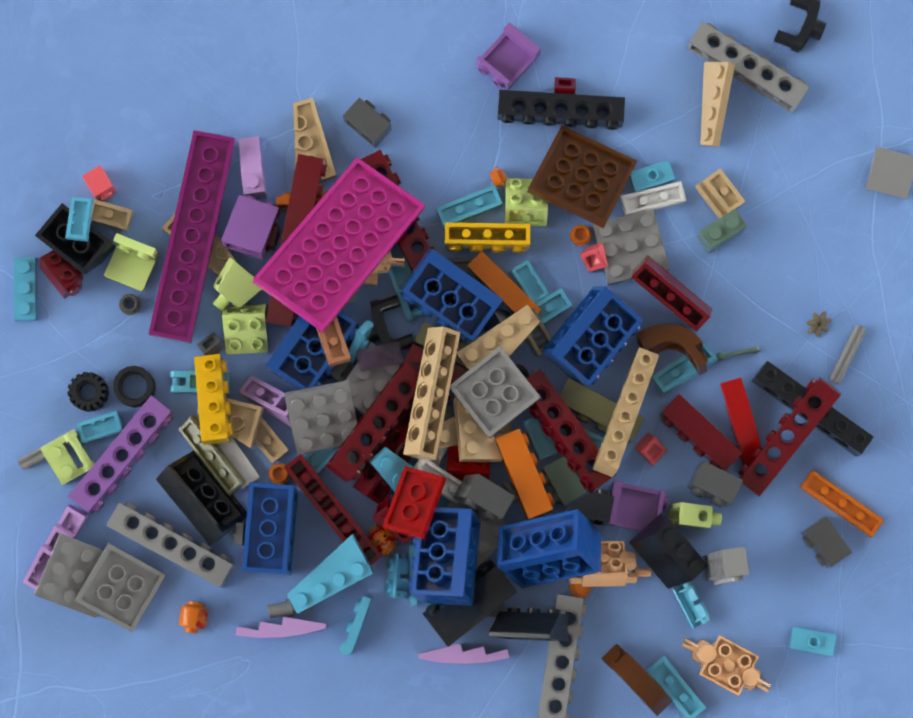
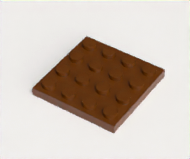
M562 125L530 183L527 192L604 229L637 160Z

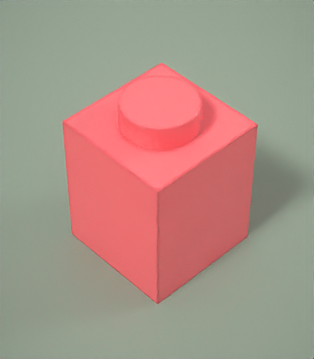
M101 166L82 176L94 197L99 201L110 199L113 193L116 192L115 187Z

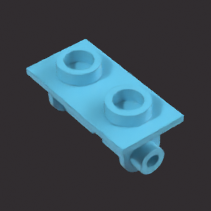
M389 554V558L386 561L388 580L385 582V592L388 598H405L408 589V579L401 578V574H408L409 559H407L405 554Z
M687 582L673 589L676 599L680 603L692 629L710 621V614L704 603H696V600L701 597L694 584Z

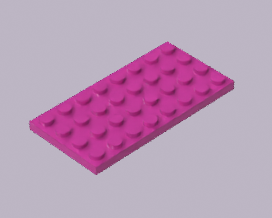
M357 157L253 278V283L318 330L324 332L425 209V204Z

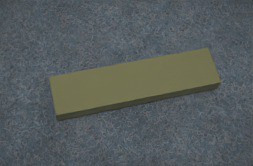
M195 415L191 416L178 428L179 432L229 496L233 495L246 483V480L218 444L204 445L202 443L200 421Z

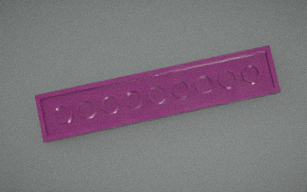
M193 131L148 333L150 336L192 344L236 139L233 137Z

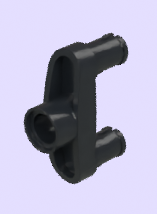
M791 0L790 5L807 11V17L799 35L794 36L778 30L774 42L791 48V51L799 53L809 37L820 41L827 24L817 20L821 1Z
M397 294L380 301L379 299L370 301L373 317L372 323L374 324L368 338L370 342L380 339L384 349L390 356L411 347L412 344L415 345L412 334L394 340L393 338L390 339L382 315H384L383 312L401 306Z

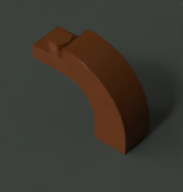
M658 324L636 334L637 344L640 348L655 354L665 350L679 351L689 359L699 375L707 372L708 359L703 353V343L689 329L675 324Z
M617 643L601 658L656 716L672 702V699L659 684Z

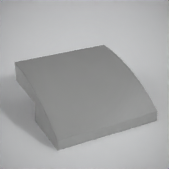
M876 146L865 188L907 199L913 180V156Z

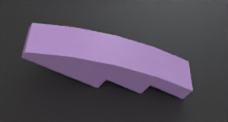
M71 504L66 507L58 524L53 527L46 543L38 551L23 580L24 584L36 590L59 533L76 539L88 514Z
M283 617L282 625L260 622L259 630L237 627L235 635L255 638L289 637L327 629L328 624Z
M461 643L418 654L419 659L455 664L484 663L510 658L507 649L486 654L484 646L462 651Z

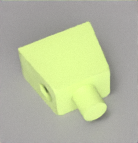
M230 257L213 284V287L220 293L213 304L221 311L230 302L237 308H241L262 289L253 283L254 276Z
M679 502L669 504L668 519L676 527L708 529L711 528V525H721L722 514L713 512L712 506Z

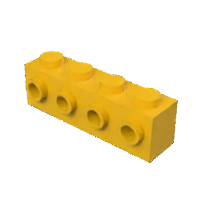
M445 223V249H449L450 252H461L462 249H470L471 252L479 253L483 249H487L494 253H502L504 250H513V253H525V250L530 248V224Z
M220 354L194 357L201 441L204 445L230 442V436L233 435V425L228 420V415L231 414L230 401L227 402L226 394L230 392L229 383L225 381L224 373L228 372L227 361L223 360Z

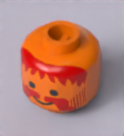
M378 524L368 531L370 534L368 538L385 557L398 547V540Z
M188 601L187 604L182 605L179 625L185 627V632L198 634V629L203 630L206 628L209 610L204 607L205 603Z

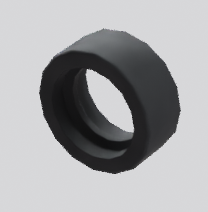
M128 366L120 370L115 376L113 391L117 399L123 404L136 408L142 407L151 395L154 397L156 385L152 375L144 368ZM134 374L141 375L147 383L145 394L138 399H130L122 391L123 381L126 377Z

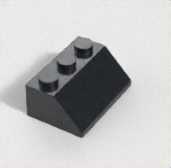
M61 203L35 236L85 275L103 263L116 246L91 225L88 242L67 240L65 236L70 209Z
M597 489V491L590 493L569 507L565 512L578 509L592 524L605 526L610 523L614 496L610 495V491Z
M661 513L629 541L630 545L668 589L693 581L708 567L673 522Z
M509 607L507 611H499L489 630L490 637L502 639L567 642L568 615L561 614L560 609H548L547 613H540L541 609L527 608V612H520L521 608Z

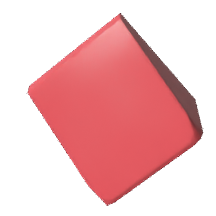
M602 242L586 247L580 254L589 273L608 266Z
M647 433L634 447L652 466L667 452V449L659 440L650 433Z

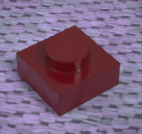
M555 77L554 93L575 94L576 78Z

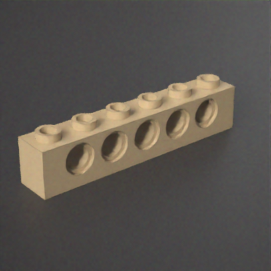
M444 326L428 328L403 455L420 460H436L460 338V332Z
M640 347L635 353L593 470L611 477L617 472L656 366L658 354Z

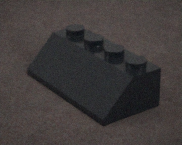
M194 450L166 466L156 478V481L209 545H212L235 528L236 523H241L247 518V511L234 495L229 496Z
M490 559L481 563L476 570L473 606L430 604L422 614L449 647L517 593V590Z

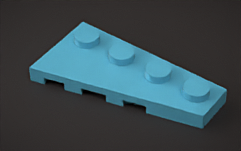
M386 447L369 461L394 492L396 491L404 466L414 468ZM440 496L437 507L442 508L449 500Z
M354 534L346 539L287 594L297 614L374 573Z

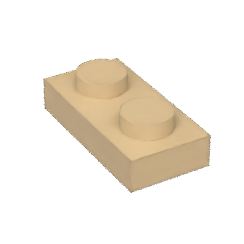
M93 199L92 222L128 232L134 214L133 210Z
M262 418L255 443L270 462L274 464L290 450L264 418Z

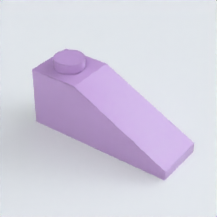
M259 136L238 139L244 196L250 195L256 199L267 198Z
M250 376L239 393L255 405L263 407L264 411L280 422L291 427L284 392Z

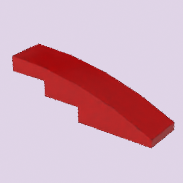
M740 377L720 383L719 385L726 403L725 408L731 423L730 428L736 446L742 452L740 455L742 464L747 463L749 465L754 459L752 454L759 446L761 447L748 397Z

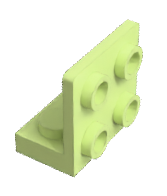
M507 178L508 180L505 181V223L547 226L548 202L527 192L533 179Z
M116 233L113 241L117 246L104 276L143 292L159 257V252L153 247Z
M267 304L243 305L241 308H237L235 305L226 306L222 313L226 354L268 352Z

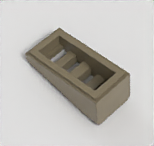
M532 309L540 324L526 338V341L533 354L540 356L543 347L552 337L536 310ZM541 332L542 335L535 339L532 338V336ZM542 339L545 340V342L541 345H536V343L541 341Z

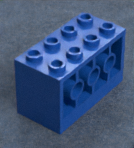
M429 248L399 289L403 293L401 296L403 299L413 305L415 302L421 305L418 309L429 317L435 315L437 317L436 322L441 326L451 327L455 331L460 332V339L465 342L468 339L472 342L476 339L503 300L438 252ZM434 281V289L428 291L427 283ZM451 293L452 300L445 303V295ZM467 306H468V310H469L468 314L462 315V314H463V311H462L463 307H467Z
M606 286L593 287L552 336L551 340L547 342L541 352L570 379L584 386L594 385L600 379L601 375L599 374L604 368L607 369L613 363L614 355L626 347L627 339L631 335L634 336L640 330V324L643 319Z
M340 311L337 319L348 348L353 341L356 331L359 329V325ZM300 316L266 363L267 368L272 373L297 390L321 386L326 378L331 379L330 374L335 369V365L331 367L328 365L316 327ZM320 347L321 350L314 353L313 349ZM308 364V368L306 370L301 369L302 365Z
M250 482L242 563L243 572L291 576L298 489L294 485Z
M436 507L425 540L414 538L413 545L416 551L415 557L413 556L411 560L413 578L409 580V591L421 603L473 606L481 519L472 509Z
M578 509L501 526L498 533L497 566L521 588L601 572V532Z

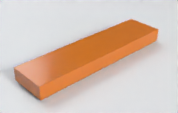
M483 251L467 265V268L493 293L503 299L502 302L513 313H516L526 305L531 310L535 309L537 314L542 312Z
M814 470L810 471L799 487L870 538L874 536L884 521L880 516Z

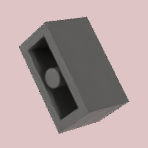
M359 97L343 115V119L346 124L376 148L392 130L391 120L385 114L377 113L374 110L375 106L370 101H363Z
M827 517L821 518L801 532L804 536L802 540L808 548L812 547L816 552L815 558L822 567L825 565L826 568H830L852 553Z

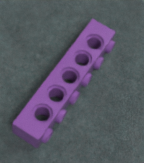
M151 395L68 497L88 513L93 514L94 511L97 513L105 504L103 500L107 495L111 496L117 490V483L121 478L125 479L132 471L131 466L134 462H139L146 454L144 450L148 445H153L160 436L158 433L163 427L167 428L171 424L174 413ZM150 417H155V425L151 428H147V419ZM141 434L142 441L134 445L132 442L133 436ZM126 450L128 458L121 462L119 454L121 451ZM113 467L114 475L111 478H106V469ZM99 484L100 492L97 495H92V486Z

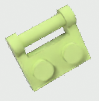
M75 429L40 447V450L62 485L88 472L95 464L93 460H90L76 436L78 434ZM64 442H70L81 460L82 466H77Z

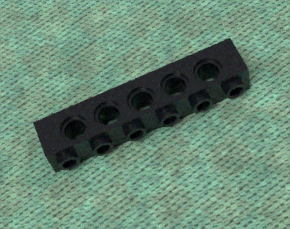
M499 90L497 120H502L503 123L522 121L523 124L533 125L535 122L543 123L546 126L564 124L566 127H576L577 125H585L586 128L590 129L603 126L609 130H617L618 127L622 128L624 123L625 97ZM515 105H522L525 109L518 112L513 107ZM542 106L545 108V112L538 113L534 108ZM562 107L566 110V113L558 114L555 109ZM580 108L585 109L587 114L581 116L577 114L576 110ZM605 110L608 115L601 117L597 114V111Z
M769 361L762 365L751 380V382L790 410L794 409L792 404L799 395L803 397L808 391L804 386ZM812 396L808 402L811 406L815 407L820 405L821 399L818 396ZM833 407L829 409L815 427L856 457L864 452L874 436ZM799 413V414H797V415H799L801 418H803L804 420L807 421L808 417H807L806 414H804V413Z

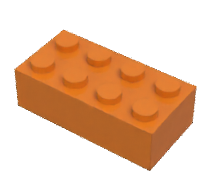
M519 428L495 438L503 457L502 462L514 491L519 498L518 501L526 520L536 519L552 512V506L555 505L551 493H546L544 486L547 483L543 473H538L536 469L538 461L534 452L530 453L527 448L530 442L526 433H521Z

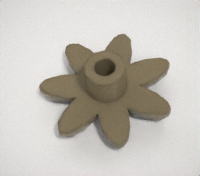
M826 311L822 312L820 316L816 312L813 313V320L806 322L807 325L812 326L808 330V334L815 332L816 337H819L821 330L829 331L826 324H829L832 319L826 318Z

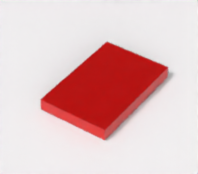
M404 466L382 527L389 531L425 540L446 478Z

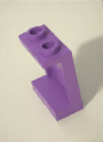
M509 22L504 27L502 35L482 57L479 56L476 59L477 69L485 76L488 74L498 88L509 90L540 56L541 48Z
M239 195L221 239L223 247L264 260L266 254L265 247L275 221L280 217L279 207L269 201L265 203L257 201L255 197L250 195Z
M614 480L610 494L614 496L610 523L607 525L642 531L660 513L662 514V509H666L668 503V496H665L666 491L624 484Z

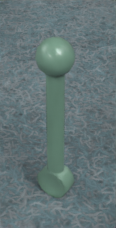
M755 346L750 349L729 353L719 352L716 357L718 360H723L725 357L758 353L761 350L760 346Z

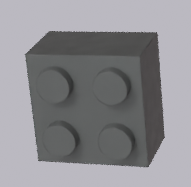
M703 461L697 465L687 488L691 490L690 493L701 499L706 497L710 499L712 505L722 508V506L727 507L733 503L743 480Z
M480 474L465 475L453 498L459 501L457 504L465 509L471 508L476 511V515L485 521L488 519L494 521V519H503L515 496Z

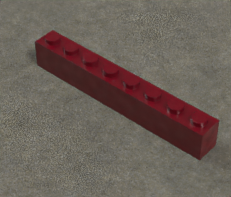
M298 154L280 247L316 206L317 198L322 197L323 185H320L321 177H325L327 172V164H324L325 160L323 158ZM270 296L266 322L292 327L299 315Z

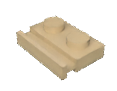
M721 168L695 186L718 219L746 202Z

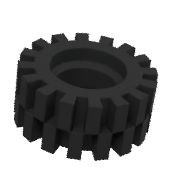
M93 372L77 374L75 379H71V385L68 384L69 391H67V394L70 396V402L82 411H97V408H102V404L108 400L106 397L109 396L107 391L109 388L105 383L106 381ZM86 384H92L96 388V394L90 400L83 399L80 394L81 388Z

